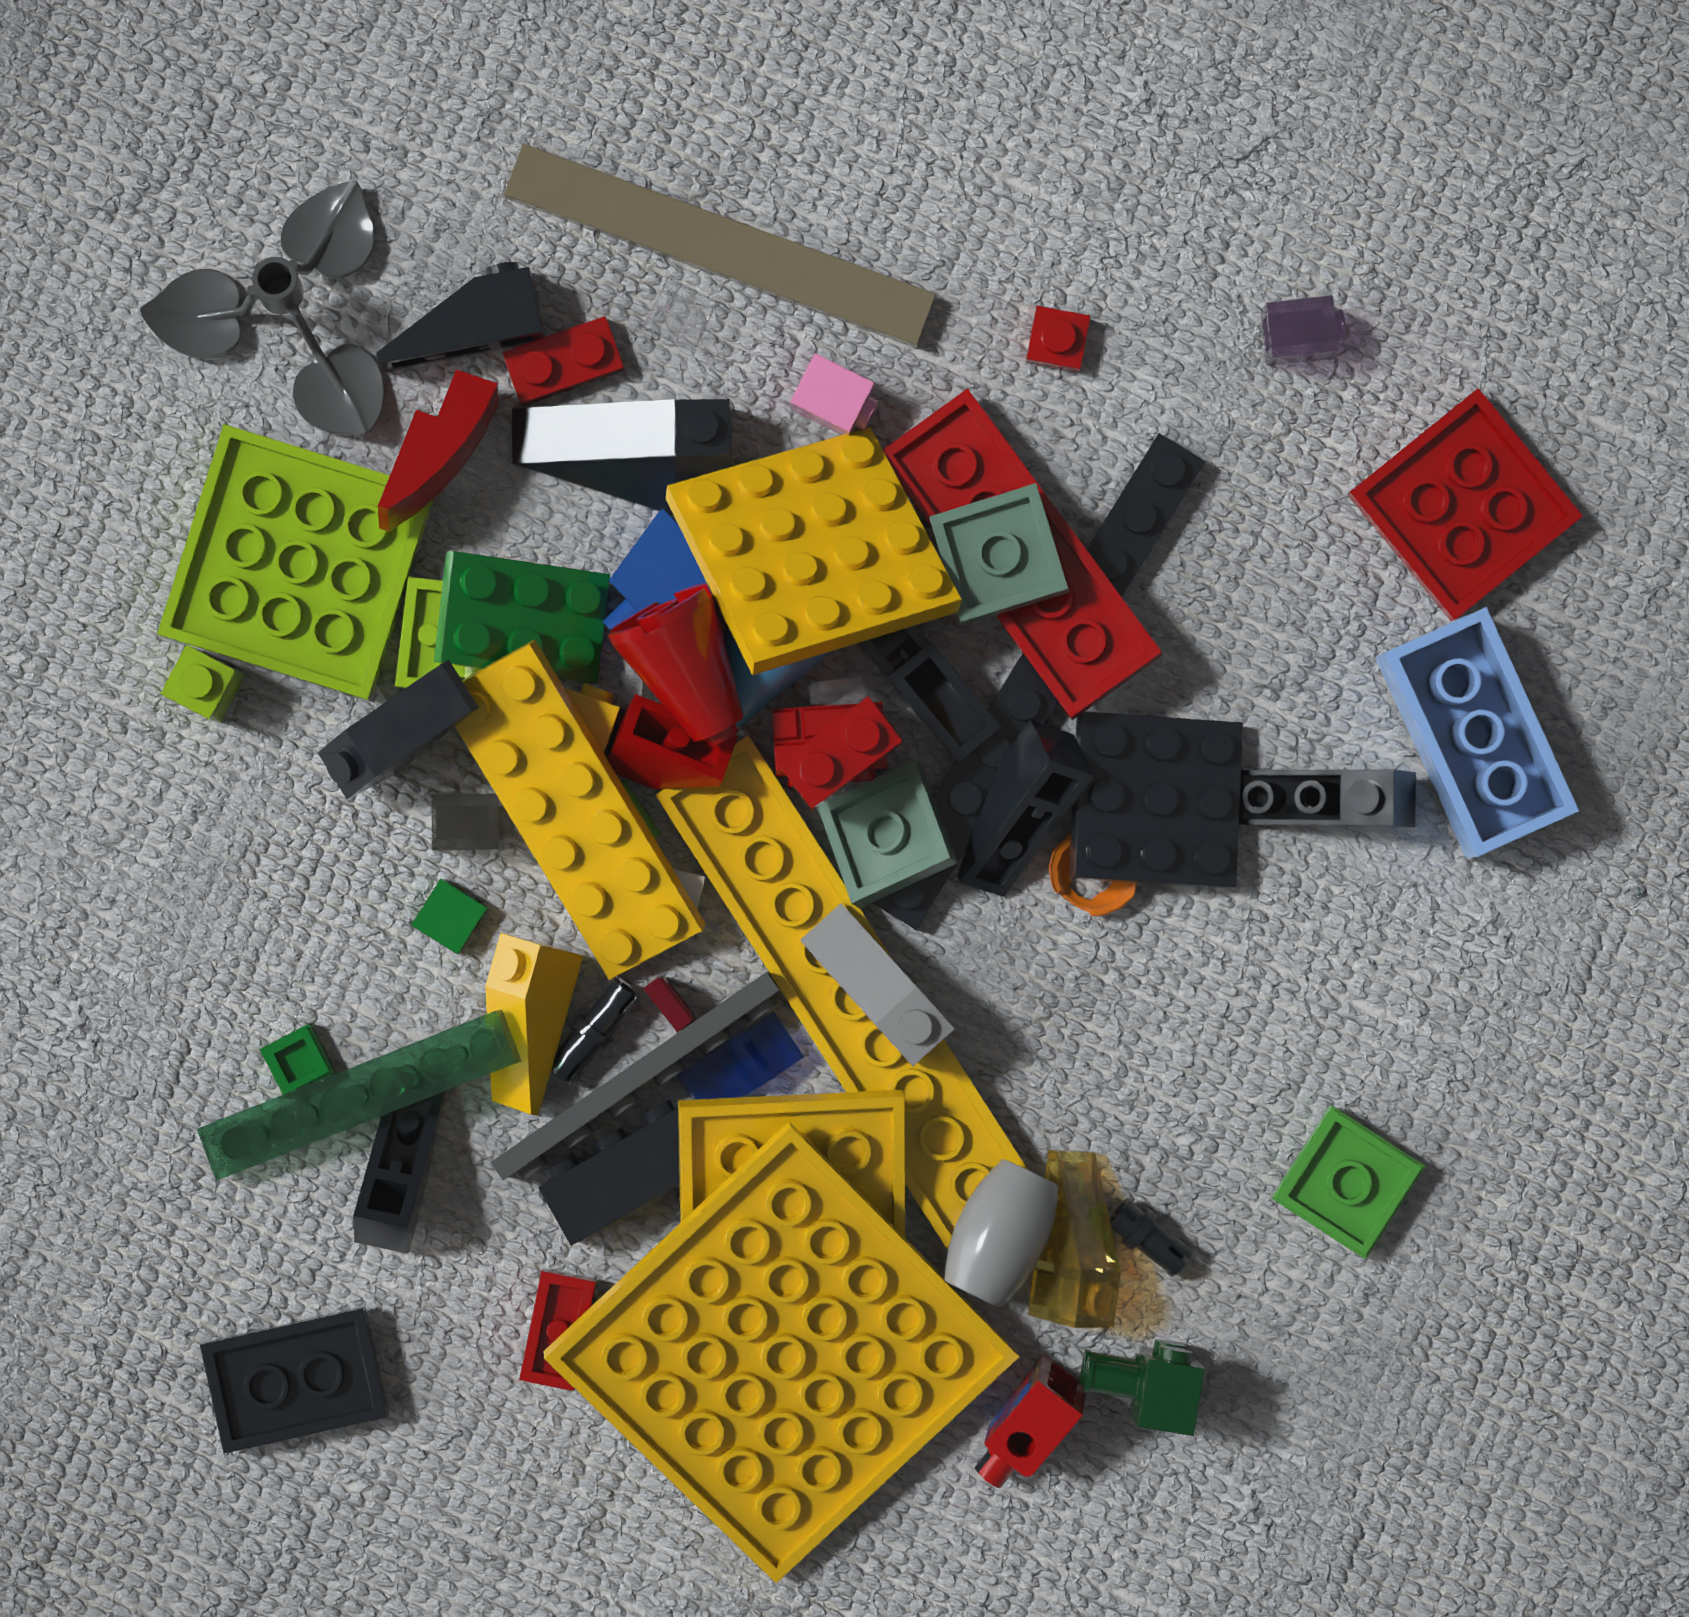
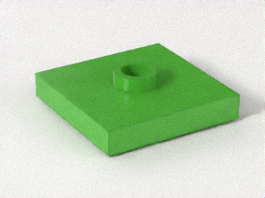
M1330 1105L1270 1198L1366 1260L1426 1166Z

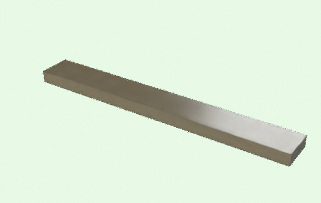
M524 143L504 193L506 199L917 348L936 296L933 292Z

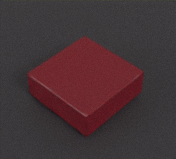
M665 976L657 977L643 988L676 1032H679L695 1019V1014Z

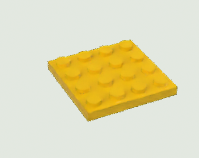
M871 427L866 428L865 431L857 430L851 432L850 435L843 434L667 485L666 501L752 675L959 612L962 599Z
M902 1090L678 1100L680 1223L790 1121L905 1237V1096Z

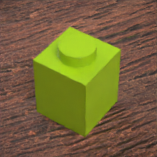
M186 645L160 694L209 720L221 723L246 674L194 647Z

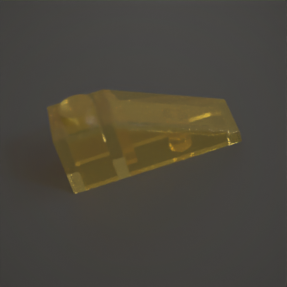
M1048 1149L1045 1179L1059 1186L1058 1200L1049 1240L1033 1270L1028 1315L1073 1328H1114L1121 1270L1096 1153Z

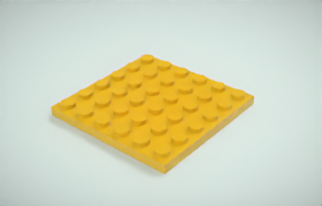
M790 1121L543 1351L544 1359L775 1583L782 1579L1019 1358L1016 1349L951 1284L944 1281L945 1277Z

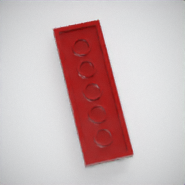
M968 388L883 449L901 486L931 527L930 516L1034 483L1037 484L1070 592L996 615V617L1072 721L1163 656L1162 651Z

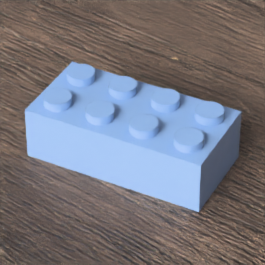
M1487 607L1375 657L1466 858L1479 857L1579 812Z

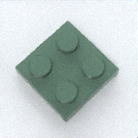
M1036 483L929 517L943 565L962 599L958 615L963 626L1070 592Z
M916 760L910 761L875 778L874 781H868L818 806L850 901L858 908H862L958 863L924 769Z

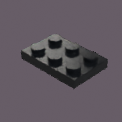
M366 1306L200 1344L223 1454L386 1418L389 1415Z

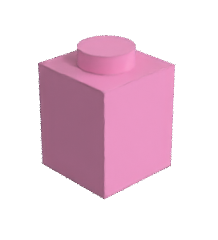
M815 353L790 401V408L792 411L840 435H850L855 427L865 431L879 401L871 397L874 392V382Z

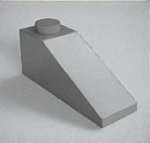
M842 903L800 940L912 1066L919 1062L955 1029Z

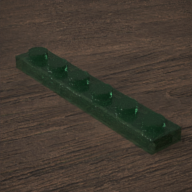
M500 1009L200 1127L197 1131L217 1181L522 1062L503 1010Z

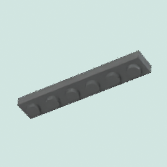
M768 971L491 1161V1164L502 1180L516 1173L520 1181H523L549 1163L542 1153L560 1141L568 1150L594 1132L589 1121L600 1113L607 1110L612 1118L616 1117L640 1100L634 1090L652 1078L659 1087L685 1069L680 1058L699 1047L703 1055L707 1054L731 1037L725 1027L744 1015L750 1024L775 1007L777 1004L771 996L779 991L780 988Z

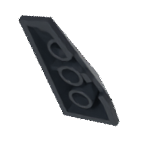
M681 399L512 408V464L565 482L603 492L627 502L637 503L658 511L663 508L670 516H674L666 501L667 485L732 467L730 399Z

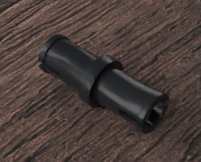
M613 977L610 985L586 1015L579 1014L574 1020L573 1025L576 1028L556 1052L551 1072L562 1081L566 1080L569 1085L574 1086L577 1078L600 1049L607 1050L614 1042L611 1035L633 1007L641 1001V997L623 982L621 983L619 979Z

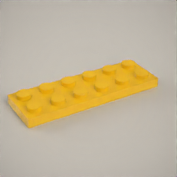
M536 640L527 643L463 679L462 681L479 708L455 727L608 979H612L701 932L706 925L705 921Z

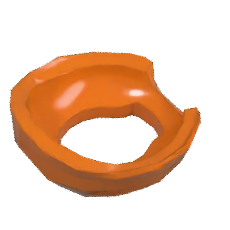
M1071 834L1066 835L1054 848L1049 863L1052 887L1057 894H1060L1074 906L1088 912L1091 916H1102L1121 909L1134 897L1138 883L1114 881L1106 890L1098 893L1091 900L1079 896L1070 888Z

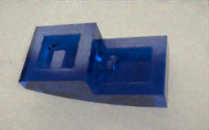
M773 1011L678 1074L677 1078L692 1100L738 1098L761 1087L804 1058V1056Z

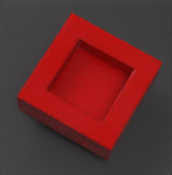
M1037 305L1025 362L1079 373L1090 315Z

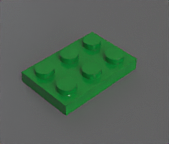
M459 551L446 552L434 663H443L450 660L452 665L483 669L527 643L536 640L559 680L598 684L604 623L602 621L605 619L610 574Z

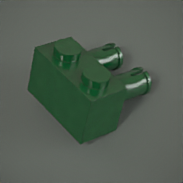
M1155 1339L1153 1348L1140 1346L1139 1353L1135 1354L1133 1359L1091 1352V1350L1085 1349L1079 1384L1083 1385V1391L1086 1393L1095 1392L1131 1399L1129 1412L1137 1427L1194 1436L1205 1368L1193 1355V1352L1187 1350L1188 1345L1169 1340Z

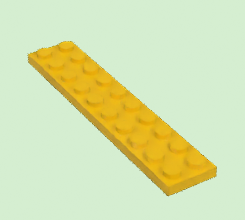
M748 735L735 743L720 786L664 789L656 794V797L846 1092L902 1090L905 1096V1185L948 1250L955 1225L963 1208L981 1180L1002 1159L1025 1169L1027 1167L944 1039L912 1066L800 941L842 903L890 956L861 909L851 903L845 884Z

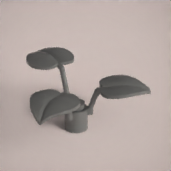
M349 181L329 187L310 197L291 213L281 233V247L284 254L291 260L288 261L281 257H269L262 260L253 271V285L247 287L246 292L248 295L240 307L239 290L228 276L213 269H197L173 280L160 294L140 308L143 319L162 342L177 352L196 359L217 358L236 348L241 339V329L237 318L248 316L257 300H260L263 306L272 313H289L318 362L307 365L300 370L294 381L292 396L294 404L303 419L313 427L325 432L364 436L373 430L380 418L384 404V383L375 360L364 349L354 344L340 345L326 357L298 307L304 296L303 285L298 275H309L315 267L325 277L332 279L344 278L359 271L372 254L375 242L374 228L365 205L361 187L357 181Z

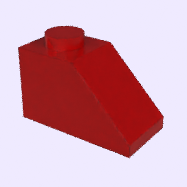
M635 694L618 723L606 758L617 775L651 789L717 787L723 781L738 736L733 735L729 739L713 746H709L705 739L694 742L662 704Z

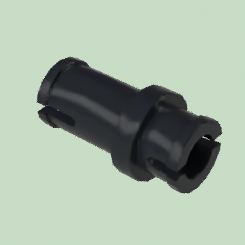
M1129 1198L1123 1200L1114 1210L1117 1217L1110 1216L1107 1221L1106 1227L1122 1236L1121 1243L1129 1250L1136 1247L1163 1268L1171 1277L1177 1275L1186 1265L1182 1259H1190L1192 1256L1193 1248L1184 1244L1157 1223V1215L1148 1208L1142 1211Z

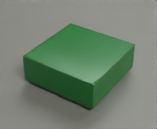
M440 879L411 926L455 954L460 955L489 908L444 879Z
M312 1023L259 1049L284 1098L336 1072Z

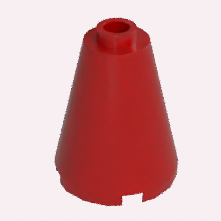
M701 583L674 593L676 599L669 600L660 605L658 602H655L631 615L611 629L612 633L608 634L612 646L694 742L705 739L709 746H713L735 735L739 731L736 723L744 715L714 597L707 583Z

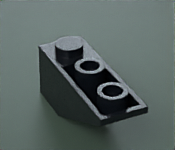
M1394 769L1241 770L1239 825L1415 828L1416 772Z

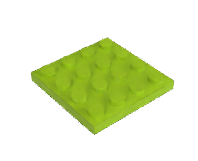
M223 424L157 634L371 701L405 594L408 577H410L434 499L417 514L392 531L388 532L379 529L378 504L390 475Z

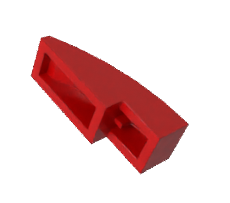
M456 369L438 416L419 410L415 411L378 504L379 529L390 532L417 514L441 493L465 466L483 439L498 408V383Z

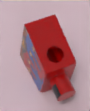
M1043 1353L988 1425L984 1442L988 1451L975 1466L978 1474L989 1484L997 1488H1001L1015 1470L1024 1477L1030 1478L1083 1416L1086 1392L1083 1391V1385L1079 1384V1380ZM1018 1432H1025L1028 1435L1020 1434Z

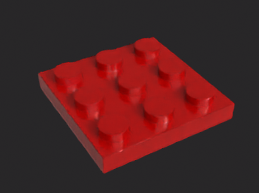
M1479 388L1347 494L1451 622L1460 617L1583 517Z

